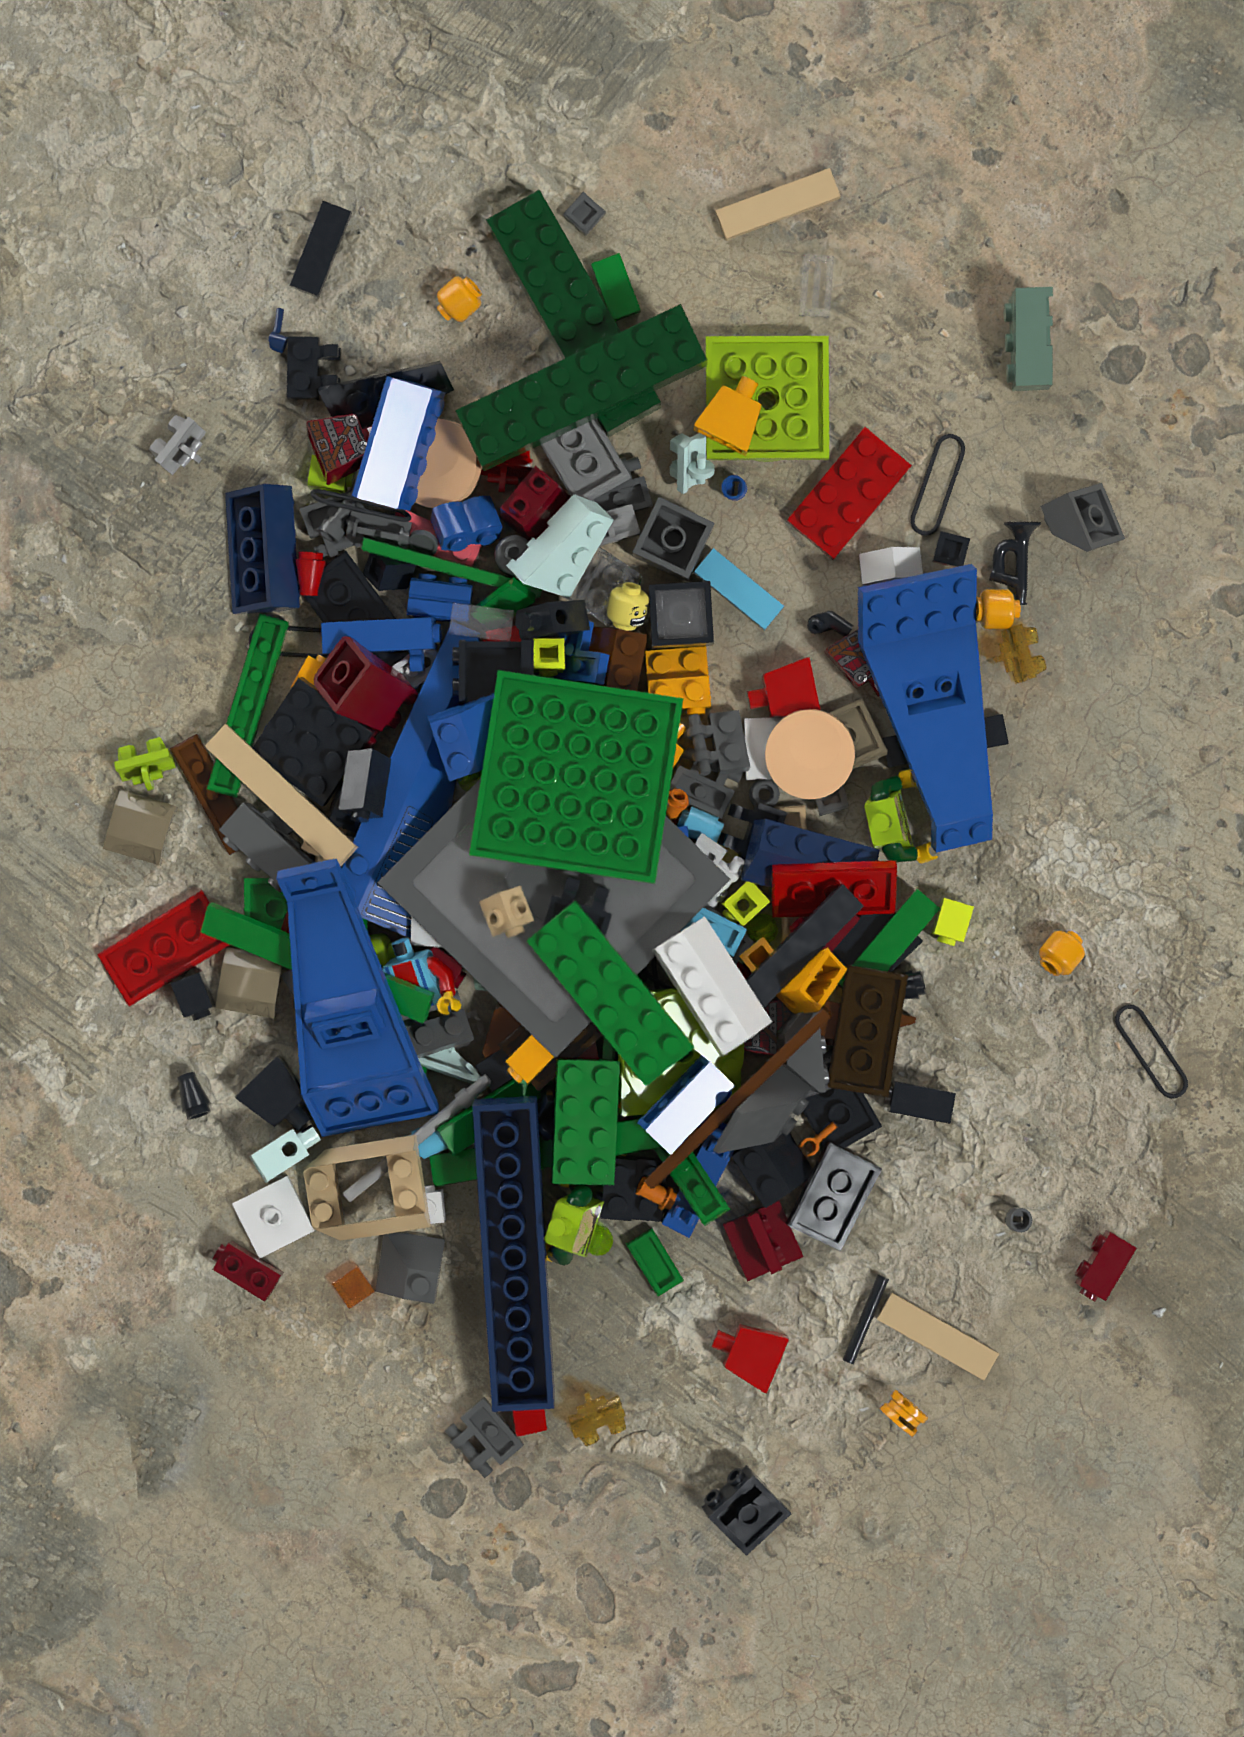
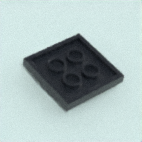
M299 677L252 748L288 782L323 807L328 803L344 779L348 751L363 750L375 733V730L365 724L335 713L316 687L305 678Z

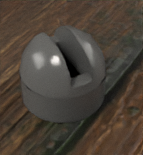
M1015 1207L1006 1213L1005 1224L1010 1230L1023 1233L1031 1227L1032 1215L1027 1209ZM1021 1216L1023 1220L1022 1222L1013 1221V1217Z

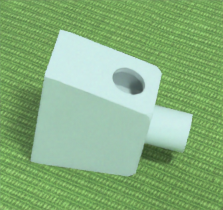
M312 1125L297 1134L292 1129L252 1154L249 1158L265 1183L309 1156L306 1149L321 1139ZM290 1143L294 1146L295 1152L290 1156H286L283 1154L282 1148Z

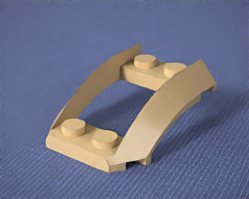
M416 1135L325 1149L304 1168L303 1174L311 1224L319 1232L338 1240H348L431 1227ZM386 1156L396 1217L345 1224L335 1164Z

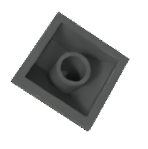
M1102 483L1068 492L1041 506L1045 522L1049 526L1052 535L1086 552L1125 539Z
M402 1232L384 1234L375 1291L401 1299L434 1304L437 1297L445 1239Z

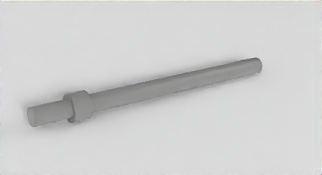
M484 1074L469 1088L466 1089L464 1087L454 1095L456 1098L412 1134L417 1136L418 1145L463 1108L468 1109L474 1103L475 1098L493 1084L490 1078ZM387 1158L382 1159L343 1192L350 1202L388 1171Z

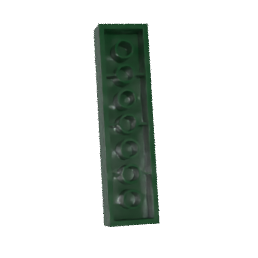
M540 189L486 219L487 228L562 359L621 332ZM654 391L596 419L609 438L660 409L661 401Z
M679 304L455 411L483 471H486L707 367V358L682 305Z

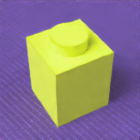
M942 898L939 905L941 909L937 912L931 934L938 935V942L955 946L956 941L964 942L974 906Z

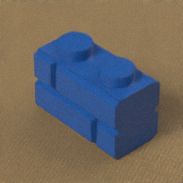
M419 574L418 579L411 578L407 605L408 617H432L437 621L469 624L473 586L467 585V579L449 577V582L436 581L437 576L430 574Z

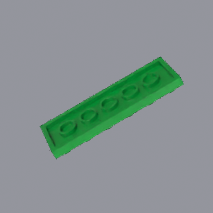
M576 900L526 940L645 1087L695 1048V1045Z

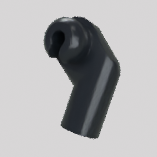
M834 611L814 614L807 623V628L812 634L834 630L843 637L849 635L854 627L853 624Z

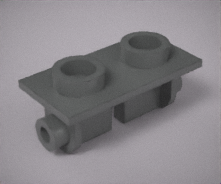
M351 511L346 541L361 544L364 536L407 548L412 522H400Z

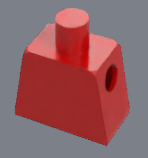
M810 657L763 674L764 688L747 691L750 709L768 706L770 718L786 717L793 712L805 709L821 710Z
M739 1324L735 1336L718 1330L711 1347L727 1353L723 1363L727 1370L767 1394L788 1344L789 1337L782 1333Z

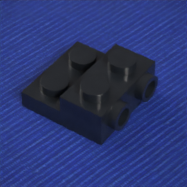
M615 1156L614 1185H604L603 1192H597L596 1199L604 1201L601 1219L622 1221L634 1219L662 1222L663 1210L659 1209V1205L635 1194L641 1179L649 1177L663 1163L661 1159ZM666 1178L659 1183V1185L665 1187Z
M746 1465L742 1470L740 1468L734 1469L727 1477L728 1483L720 1490L714 1489L710 1491L704 1499L705 1504L702 1506V1509L707 1517L747 1556L791 1515V1512Z

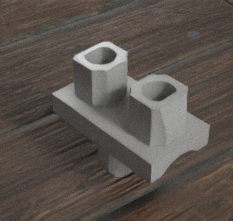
M175 415L168 423V429L174 433L173 437L168 443L161 438L156 439L149 448L156 457L154 460L172 475L180 466L185 468L191 459L198 464L201 462L202 458L196 452L203 445L200 440L206 434V431L190 417L184 419Z
M632 504L606 511L614 520L599 547L641 535Z

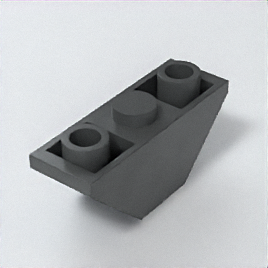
M802 1011L796 1014L792 1012L776 1032L778 1051L818 1012L804 1013ZM819 1029L783 1064L785 1068L812 1087L810 1091L818 1093L826 1092L825 1085L829 1082L828 1070L823 1064L826 1041L824 1036L821 1035V1030Z

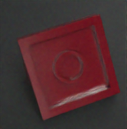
M779 1200L767 1208L762 1206L723 1224L747 1282L768 1272L771 1275L783 1270L782 1266L804 1257L792 1228L786 1225L788 1219Z

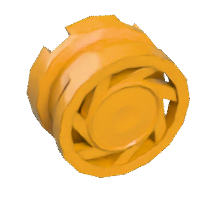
M895 1390L891 1394L892 1399L889 1403L884 1402L880 1410L902 1430L913 1437L917 1433L918 1425L920 1423L924 1424L928 1417L909 1399Z

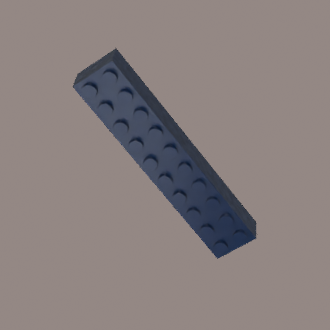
M537 1096L475 1099L473 1103L492 1412L554 1409L555 1384L546 1243L544 1242L545 1222Z

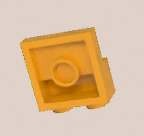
M706 646L645 651L648 693L683 698L682 710H687V715L705 714V708H711Z

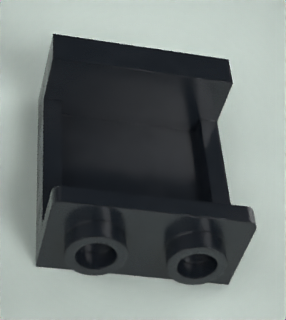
M459 640V647H453V666H459V678H453V697H459V704H465L494 694L498 670L534 676V640H521V642Z

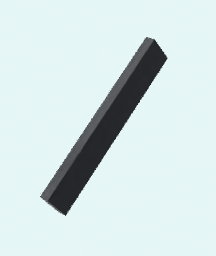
M840 883L745 979L763 1008L864 907L843 884Z

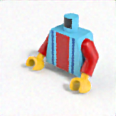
M409 938L394 941L391 945L395 958L390 959L383 966V972L434 992L431 1006L437 1005L440 1013L449 1015V1004L452 1010L459 1011L461 1003L458 999L453 998L456 991L452 970L439 958L434 957L432 951L428 949L414 953Z

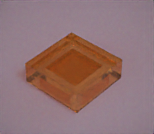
M359 1266L332 1283L349 1309L375 1292V1289Z

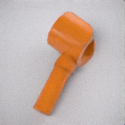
M832 1121L813 1138L801 1140L798 1148H801L806 1142H810L813 1145V1150L806 1157L815 1155L823 1139L837 1128L836 1124Z

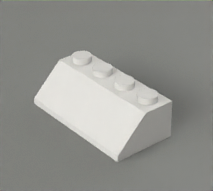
M706 917L701 918L652 950L719 1056L725 1055L772 1023Z

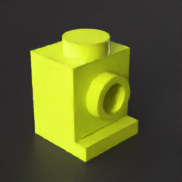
M533 638L534 673H539L543 677H553L558 675V673H563V670H565L564 639Z
M745 882L722 903L725 907L722 914L726 919L736 924L739 923L743 927L770 901L754 883ZM745 899L748 901L749 908L746 911L738 909L737 904L739 900Z

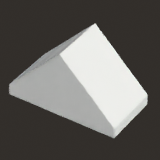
M889 547L859 554L862 585L882 583L923 574L920 547Z

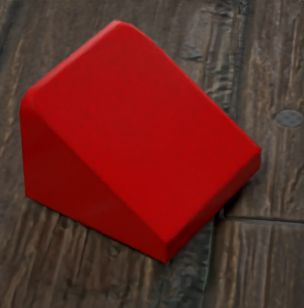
M545 1409L513 1411L516 1437L547 1430Z

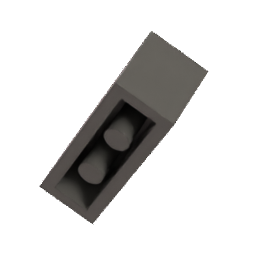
M243 802L219 829L225 835L223 841L235 851L240 849L247 856L245 861L258 872L262 869L270 877L268 879L270 885L281 893L282 890L276 880L277 871L315 863L251 803Z

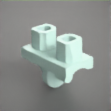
M681 433L670 440V450L677 454V460L673 461L670 465V476L677 479V491L685 494L691 486L704 484L707 478L714 475V464L706 460L705 435L698 433L688 437Z

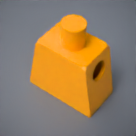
M742 376L735 390L723 385L695 422L693 431L702 433L707 438L746 456L762 404L752 399L758 383Z
M828 948L822 949L776 996L794 1014L802 1011L804 1013L819 1012L847 968Z

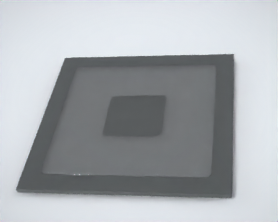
M480 778L379 880L378 884L556 1058L591 1022V1019L526 940L543 927L552 895L562 898L567 877L581 880L574 901L576 900L578 903L592 907L598 886L610 889L604 911L613 914L606 938L636 974L655 957L652 950L678 934L731 879L667 816L665 817L655 884L469 856L481 782ZM521 886L534 921L524 925V932L507 938L505 933L493 937L479 902L499 892Z

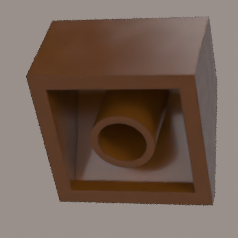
M593 627L589 651L610 655L604 685L599 686L638 691L647 634L621 629Z

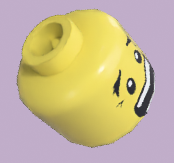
M625 582L623 586L614 588L610 593L607 607V616L612 621L613 626L629 631L635 630L637 626L642 625L647 616L649 596L641 590L640 585L632 582Z

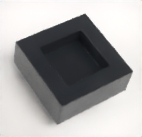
M940 531L932 562L953 568L963 566L970 538Z

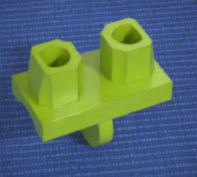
M160 737L146 742L148 753L143 755H137L134 745L118 748V761H115L114 765L122 782L132 780L133 785L144 783L147 791L154 790L153 781L164 778L163 771L176 768L170 751L166 748Z

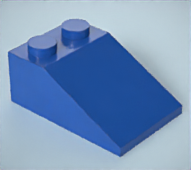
M494 694L427 716L449 781L483 769Z

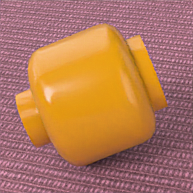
M455 276L437 292V299L440 303L437 309L446 320L449 321L453 318L458 322H463L481 306L480 296L483 294L469 277Z
M986 589L981 593L980 597H976V622H980L981 626L985 629H1009L1013 625L1014 619L1020 617V601L1015 600L1013 593L1008 589Z
M1070 930L1068 932L1054 931L1039 950L1041 966L1054 976L1070 975L1085 956V950L1081 945L1083 943L1081 937Z

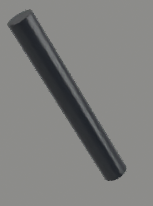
M877 1275L843 1361L854 1365L889 1281L888 1278Z

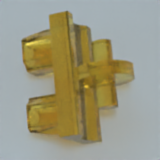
M1022 624L1001 631L1003 642L998 644L1001 655L993 657L995 664L1004 663L1006 673L1012 672L1015 684L1036 678L1037 674L1047 669L1042 655L1031 657L1028 646L1038 643L1039 639L1035 627H1023Z
M590 1392L584 1393L586 1403L577 1406L578 1413L568 1417L574 1437H579L586 1447L600 1440L597 1429L607 1425L611 1434H617L626 1430L624 1419L626 1414L619 1395L606 1400L604 1395L593 1399Z

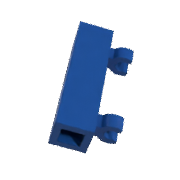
M432 617L321 623L323 654L329 655L340 639L348 636L355 639L371 653L410 651L409 666L412 672L425 671L424 650L437 649V643H440L442 640L441 625L436 624V619Z
M725 1123L719 1125L701 1143L695 1155L715 1186L734 1152L732 1150L717 1153L713 1150L727 1126ZM678 1188L675 1203L670 1210H667L662 1224L690 1238L699 1221V1217L680 1188Z

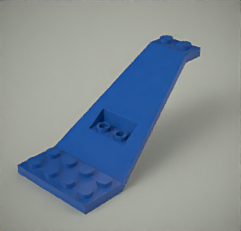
M972 564L858 587V643L930 816L931 847L936 853L992 840L993 810L976 628L977 569Z
M337 858L277 871L276 880L285 896L288 907L301 1095L321 1136L326 1137L439 1113V1103L420 1064Z

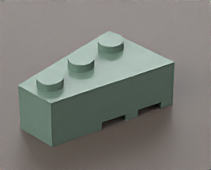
M1053 287L1015 288L1008 303L1004 304V322H1009L1010 334H1005V351L1011 352V364L1006 365L1007 383H1012V391L1049 390L1053 385V345H1051L1050 326H1053V316L1049 315V297L1053 296Z

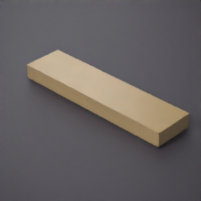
M828 168L717 209L715 213L727 241L838 200L841 196L831 169Z
M893 1292L890 1293L876 1318L982 1380L986 1379L999 1356L998 1352Z

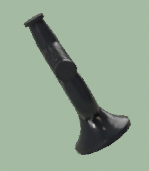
M1004 522V525L1010 529L1015 539L1003 540L994 548L993 567L989 581L1015 588L1016 600L1020 601V605H1027L1028 544L1032 533L1041 525V522ZM1008 551L1014 552L1016 556L1014 576L1005 573V555Z

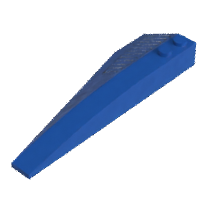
M453 621L390 757L391 765L383 817L372 818L367 823H361L353 841L358 848L341 868L361 917L408 938H411V915L378 882L452 806L456 779L449 781L427 716L462 705L459 704V697H453V678H459V666H453V647H459V640L480 641L481 636L480 633Z

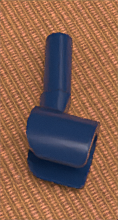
M282 308L276 309L275 324L268 339L270 349L279 353L285 351L288 343V337L280 334L284 309Z

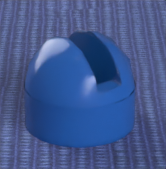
M728 476L722 483V493L729 500L738 501L746 495L747 484L740 476ZM735 482H739L737 496H734Z

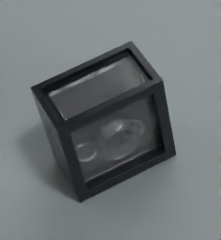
M710 581L649 585L652 650L714 645Z

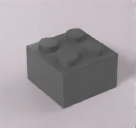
M658 497L632 552V557L688 582L715 523Z

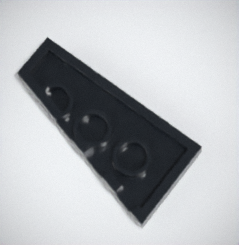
M436 361L317 388L331 417L355 414L361 428L364 429L373 425L387 376L415 382L445 392V395L454 391V388L442 363Z

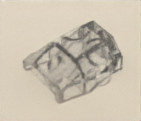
M598 547L571 597L563 598L568 601L585 600L587 613L609 627L612 625V621L607 616V607L611 591L616 587L623 586L625 582L640 585L642 575L606 550Z

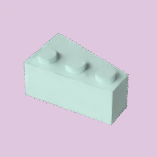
M573 494L547 522L549 527L537 539L532 538L527 543L529 548L516 561L512 559L506 566L523 584L570 598L614 519L597 502Z

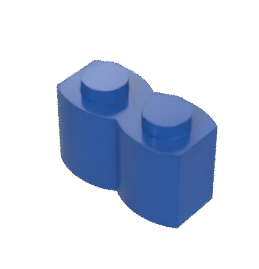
M478 496L463 502L444 503L432 509L430 520L441 550L458 552L470 544L486 546L500 538L502 524L491 496Z

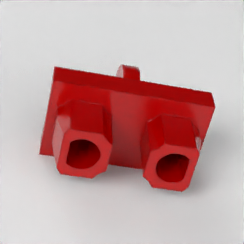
M530 450L489 470L483 471L481 467L480 475L488 476V482L499 483V492L505 493L506 484L518 485L519 479L524 480L533 469V459H530Z

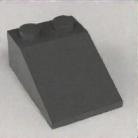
M782 1065L736 1109L713 1150L717 1153L771 1143L782 1133L787 1136L797 1123L794 1119L795 1115L799 1116L808 1105L809 1101L805 1098L812 1087Z

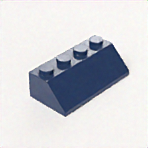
M260 484L226 492L232 613L281 612L300 608V592L295 561L297 559L292 486Z
M768 819L754 820L741 880L772 888L773 864L878 861L880 849Z

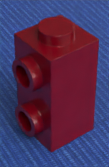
M1105 1230L1103 1235L1099 1233L1090 1247L1093 1250L1088 1261L1083 1260L1075 1272V1276L1078 1277L1075 1283L1082 1287L1079 1293L1094 1302L1098 1297L1104 1301L1108 1299L1137 1249L1108 1230Z
M230 1241L227 1246L221 1244L212 1258L216 1262L212 1270L264 1302L269 1298L284 1274L280 1269L262 1258L259 1259L257 1255L234 1241Z

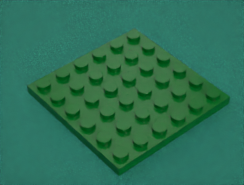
M498 670L469 856L655 884L683 698Z

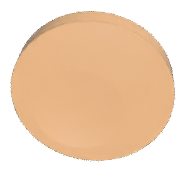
M437 419L435 439L433 444L429 446L426 456V470L420 476L417 486L418 497L416 503L421 506L434 508L444 503L462 502L472 493L479 480L481 465L462 425L450 420Z
M816 709L799 710L779 721L769 735L765 749L766 766L773 781L786 793L802 799L826 797L837 791L850 776L855 761L854 742L847 727L832 714Z

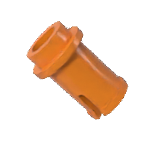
M681 789L669 791L666 816L675 825L682 810H685L689 804L686 792Z
M643 1177L637 1186L635 1194L658 1204L661 1210L664 1208L670 1210L677 1198V1193L673 1192V1188H665L658 1184L654 1189H651L644 1182L646 1177Z

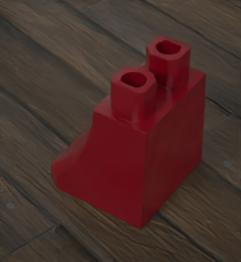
M535 465L500 507V519L528 541L532 538L537 539L549 527L547 522L571 497L558 483Z
M348 636L340 639L314 676V686L335 713L380 731L385 726L396 728L401 721V714L398 708L402 703L407 705L413 704L419 695L399 671L386 664L355 639Z

